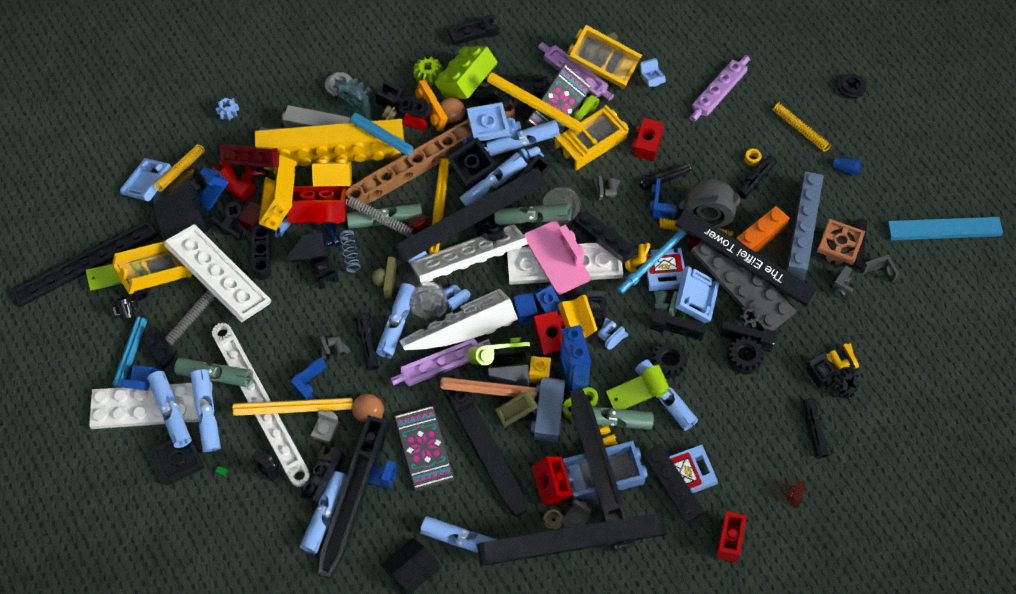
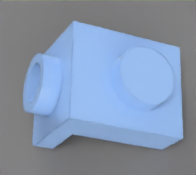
M656 58L640 63L641 78L649 87L658 86L666 82L665 75L658 69Z

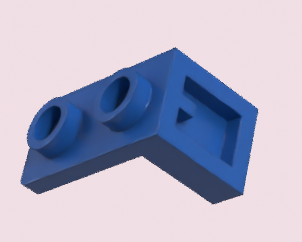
M203 167L200 173L205 177L204 181L208 185L199 199L200 204H204L205 210L210 211L229 182L219 172Z
M657 178L656 185L652 184L651 195H654V200L650 201L649 211H653L652 218L674 220L677 205L658 203L661 179Z
M544 285L532 292L534 300L539 302L544 314L557 311L558 315L561 314L558 304L561 302L552 285Z
M322 357L312 361L308 368L303 372H298L291 380L293 389L303 400L314 399L312 395L314 391L307 382L326 368L325 360Z
M387 460L386 466L375 464L369 484L391 489L397 473L396 463Z

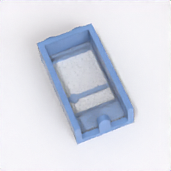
M633 441L607 447V455L618 489L623 490L644 485L648 475L646 467L644 465L641 466L639 460L641 459L639 447H635ZM580 454L563 459L573 494V502L575 499L581 501L597 497L585 455Z

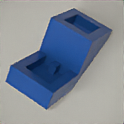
M132 365L130 380L121 379L120 387L147 391L150 387L147 379L148 376L153 372L159 371V369Z

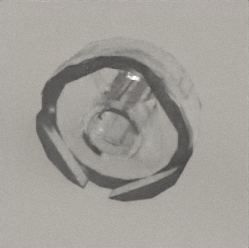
M561 186L554 188L543 199L544 205H570L571 219L569 221H557L558 224L571 222L580 212V198L569 187Z
M422 282L415 286L409 298V306L412 313L425 319H430V316L437 315L436 318L442 316L448 308L447 293L444 288L435 282Z

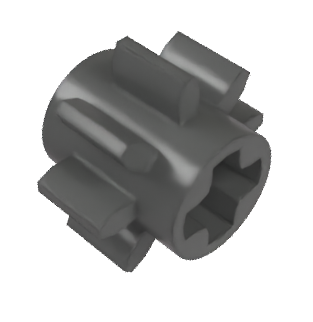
M750 303L749 309L747 307L742 308L745 312L740 317L746 320L744 325L752 323V327H756V322H764L761 318L766 313L761 312V305L754 308V304ZM754 311H755V312H756V313H755V317H756V318L751 319V318H750V317H751L750 312H754Z

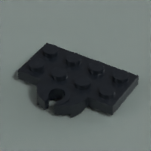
M489 74L476 88V98H494L495 103L502 102L503 105L507 106L509 100L513 99L515 106L522 104L524 107L526 103L487 82ZM498 75L537 98H542L547 90V76Z

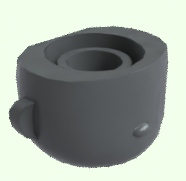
M707 179L696 183L689 189L685 200L680 202L679 208L682 212L687 209L716 228H720L734 220L736 206L740 203V197L726 182Z

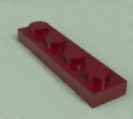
M231 144L219 145L221 163L279 167L277 148Z

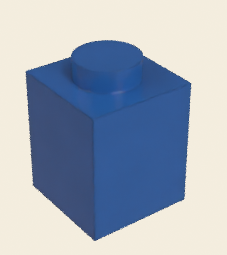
M521 293L518 296H514V308L518 324L532 323V318L538 315L533 293Z

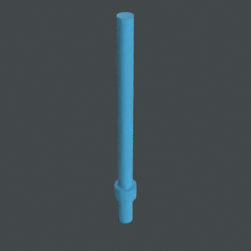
M680 229L634 273H630L626 277V281L617 288V291L623 294L629 287L637 284L639 278L687 233Z

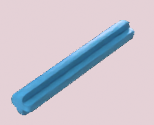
M354 113L351 116L353 124L403 154L409 156L413 152V146L360 114Z
M143 317L135 319L112 383L116 388H123L120 387L121 379H127L147 323Z

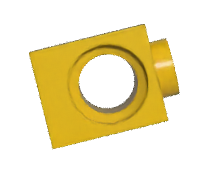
M531 356L530 384H541L542 377H550L551 358Z

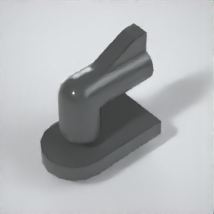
M602 176L592 179L598 201H602L603 196L611 198L617 196L620 180L608 179V189H603Z
M323 335L318 336L321 357L325 361L326 356L330 359L331 353L328 348L330 346L335 347L338 356L341 352H344V354L350 353V349L342 343L340 337L334 336L325 340Z

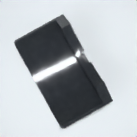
M197 167L182 172L161 192L157 191L153 196L155 214L164 241L194 224L203 233L208 232L212 227L204 204H200L199 197L202 196L204 181Z

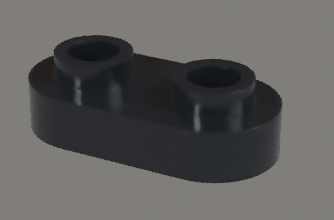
M406 96L401 100L399 109L404 114L407 113L425 119L430 116L432 105L426 100Z
M483 219L475 224L476 234L489 241H497L505 236L503 226L493 221Z

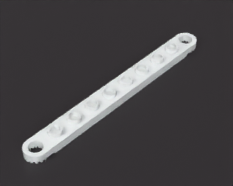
M226 323L215 325L212 335L228 366L253 371V379H250L253 380L251 386H240L248 403L271 402L231 327ZM220 330H227L228 332L225 337H220L217 334ZM278 413L255 414L291 483L297 487L306 485L310 479V473ZM297 472H304L305 476L300 481L294 479V475Z

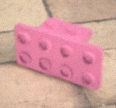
M554 221L524 234L530 250L557 294H563L590 281L591 277L583 265L584 249L581 245L577 244L573 231H569L566 225L560 227L558 222Z

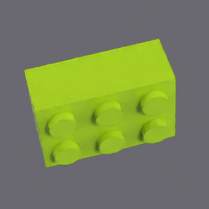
M487 46L463 47L459 50V54L455 59L449 62V66L439 74V78L434 83L445 98L468 99L498 62Z

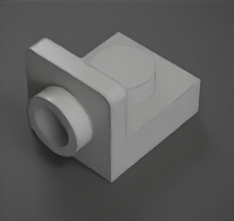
M319 410L317 413L319 418L312 431L311 438L330 444L339 425V420L334 412Z

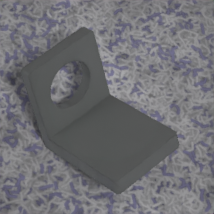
M889 255L880 258L873 257L868 262H865L862 268L863 274L884 268L891 282H895L899 272Z

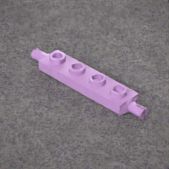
M543 42L540 43L538 48L545 52L544 60L558 71L562 65L568 66L592 86L588 92L590 95L595 97L602 95L608 101L612 100L614 95L607 91L608 84L591 71L569 61V55L556 45L548 47Z
M744 55L740 61L732 60L692 104L695 112L689 117L691 121L695 122L700 115L708 116L747 72L746 64L750 61L748 56Z
M473 338L402 366L401 374L390 378L394 386L404 381L409 387L469 363L467 358L468 350L475 345L491 344L490 340L487 339L478 343Z

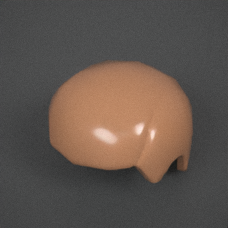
M451 97L446 98L440 103L448 118V124H457L463 119L465 108L460 100Z
M373 394L360 395L352 405L353 416L361 423L366 422L368 415L382 418L385 410L383 402Z

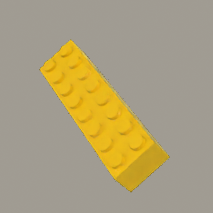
M402 119L371 121L404 141ZM353 123L255 131V146L277 148L278 157L282 155L296 161V166L307 167L317 162V159H328V162H335V159H346L347 162H363L365 160L379 161L386 158L399 159L405 155ZM264 167V169H267V170L273 169V168H270V167Z

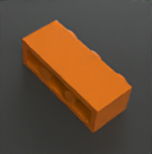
M775 206L740 234L736 240L753 251L758 252L786 229L789 217Z

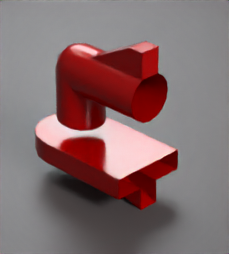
M406 113L403 124L422 131L427 127V118L422 119Z

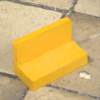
M581 295L575 300L563 301L558 304L565 328L581 325L585 338L597 331L586 295Z

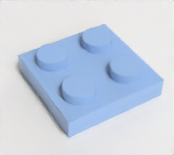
M502 102L467 109L473 139L478 137L480 141L510 136Z

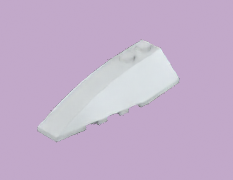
M498 289L460 307L461 311L455 314L450 312L445 315V320L434 321L429 324L427 330L420 329L399 342L404 350L447 346L484 334H491L499 327L511 325L518 318L510 298L501 289Z

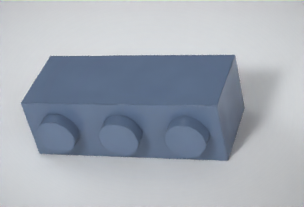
M542 377L541 384H537L536 396H539V401L535 403L538 408L533 411V414H537L536 421L532 420L531 433H534V440L558 442L565 380Z

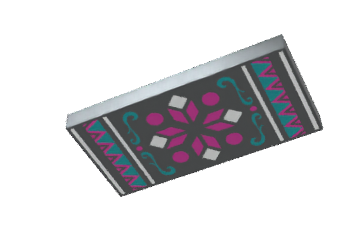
M562 65L541 100L572 117L592 86L568 66ZM534 109L526 122L533 127L554 119ZM557 122L560 134H562L566 126ZM555 137L550 138V139H548V140H549L550 142L554 143V142H555Z
M429 406L396 415L395 420L415 491L453 481V472L434 407Z

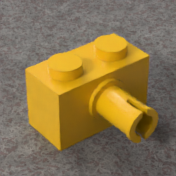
M317 159V162L312 164L313 186H350L352 184L351 162H347L346 159H335V162H328V159Z

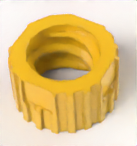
M750 149L746 151L744 160L747 165L756 166L760 163L762 155L757 149ZM749 156L757 157V159L753 160Z

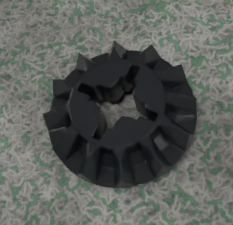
M856 74L843 75L837 84L838 91L842 92V96L847 95L849 98L855 97L857 99L858 96H863L866 90L865 80ZM855 84L854 88L848 89L849 86Z
M843 367L836 374L834 388L839 397L849 399V397H854V392L858 391L857 384L860 382L857 381L859 375L856 374L855 369Z

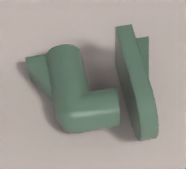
M662 290L654 291L656 298L655 309L669 311L670 316H675L677 310L675 303L678 292L674 291L671 304L665 303L667 292Z

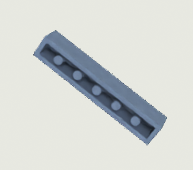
M806 171L801 182L786 268L787 272L800 280H804L808 271L824 176Z

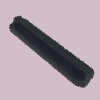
M686 163L640 180V186L645 190L651 188L652 184L656 185L657 178L661 179L660 184L688 175L691 173V167Z
M863 218L856 220L855 228L865 231L855 262L852 265L857 270L863 268L867 220Z

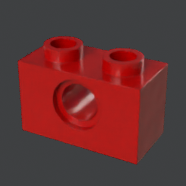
M643 118L642 125L638 124L636 135L638 137L633 139L631 149H634V157L655 161L665 123Z
M557 311L534 316L532 320L541 355L560 351L561 326H563L561 314L558 315ZM547 328L555 330L556 335L554 338L547 336Z
M545 457L532 466L542 505H558L573 495L562 457Z
M729 511L725 512L716 558L737 562L742 546L746 515Z

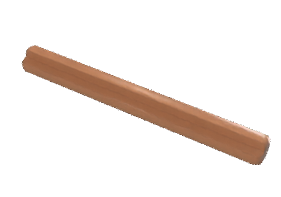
M447 377L441 378L440 388L445 390L516 397L529 390L533 399L537 395L535 387Z

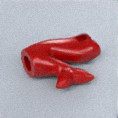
M221 161L217 163L221 169L219 173L229 182L225 187L227 191L244 202L253 197L256 193V185L252 182V177L265 175L263 170L257 172L245 166L241 180H238L230 164H223Z

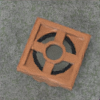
M829 219L817 252L826 255L829 263L833 260L835 265H840L843 262L853 265L865 231Z

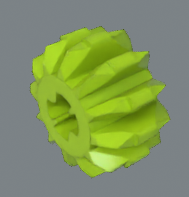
M425 56L423 60L418 59L417 64H414L413 75L417 82L426 80L431 87L443 71V67L438 59L433 60L432 56L430 59H427Z

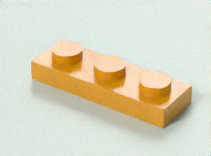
M421 80L415 91L416 97L426 100L432 105V112L429 116L431 124L435 126L437 132L444 131L448 118L427 81Z

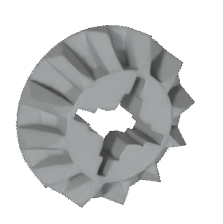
M342 72L330 75L325 81V88L328 94H332L333 97L336 95L342 97L344 89L352 82V78ZM336 83L340 85L342 84L343 88H340L339 86L337 87Z

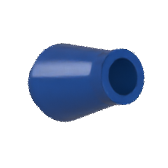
M835 157L833 168H837L850 175H858L862 161L858 160V158Z

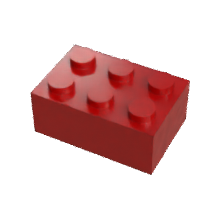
M294 186L292 207L288 212L289 223L303 224L305 222H313L314 224H321L323 222H332L338 224L345 222L348 205L345 204L347 186Z

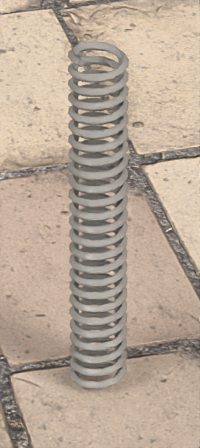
M353 196L350 197L349 201L346 199L345 204L348 207L351 206V208L356 209L361 214L364 213L369 218L377 220V222L390 227V229L392 228L398 233L400 232V234L406 237L408 236V238L413 236V234L410 235L413 228L410 229V226L407 228L405 223L402 225V222H397V219L394 221V218H389V215H384V213L381 214V211H376L371 206L368 207L366 203L363 204L360 200H355Z
M209 290L206 291L202 298L194 304V307L186 313V316L178 322V325L170 331V334L165 336V339L171 345L176 343L175 340H178L177 338L184 334L183 331H186L185 329L192 325L191 322H194L200 316L199 313H202L208 307L207 304H210L209 302H212L216 297Z

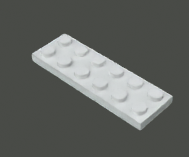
M195 224L165 241L164 246L241 322L270 304L271 299Z
M513 224L504 227L505 236L500 240L489 241L479 236L410 261V265L421 283L430 282L441 275H449L452 271L468 268L477 262H485L488 258L501 256L507 251L518 250L528 243L526 237Z
M597 243L578 244L584 249L583 265L591 277L590 280L623 278L622 262ZM529 247L507 251L509 285L549 282Z
M192 383L169 384L184 422H199L200 417L196 411ZM151 387L147 391L128 388L92 390L89 424L91 429L165 424ZM200 399V407L206 404L209 405L207 400Z

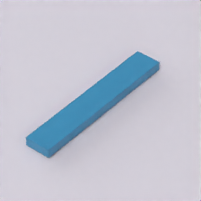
M999 217L888 221L887 223L890 240L1002 236L1003 234Z

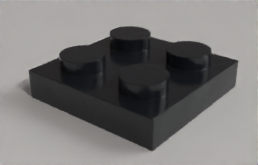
M169 440L151 449L167 486L205 468L193 440L188 445L180 448L174 447L172 440Z

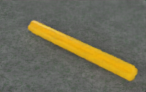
M491 72L489 74L487 82L571 130L577 133L582 131L583 123L495 73Z
M441 158L439 163L432 225L443 219L450 165L447 158ZM440 243L430 248L429 254L438 252Z
M333 398L234 403L233 415L352 409L353 399Z

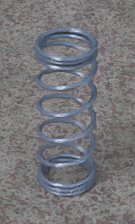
M345 230L339 234L342 249L343 245L354 244H345L346 242L354 241L350 240L354 237L353 231ZM344 233H350L346 235H351L349 237H341V235ZM351 246L346 249H343V255L345 251L352 252L355 251L357 248ZM345 256L346 271H358L360 269L359 260H351L358 261L357 263H347L345 261L347 256ZM353 265H357V266H358L357 268H354V269H348V267L353 266Z

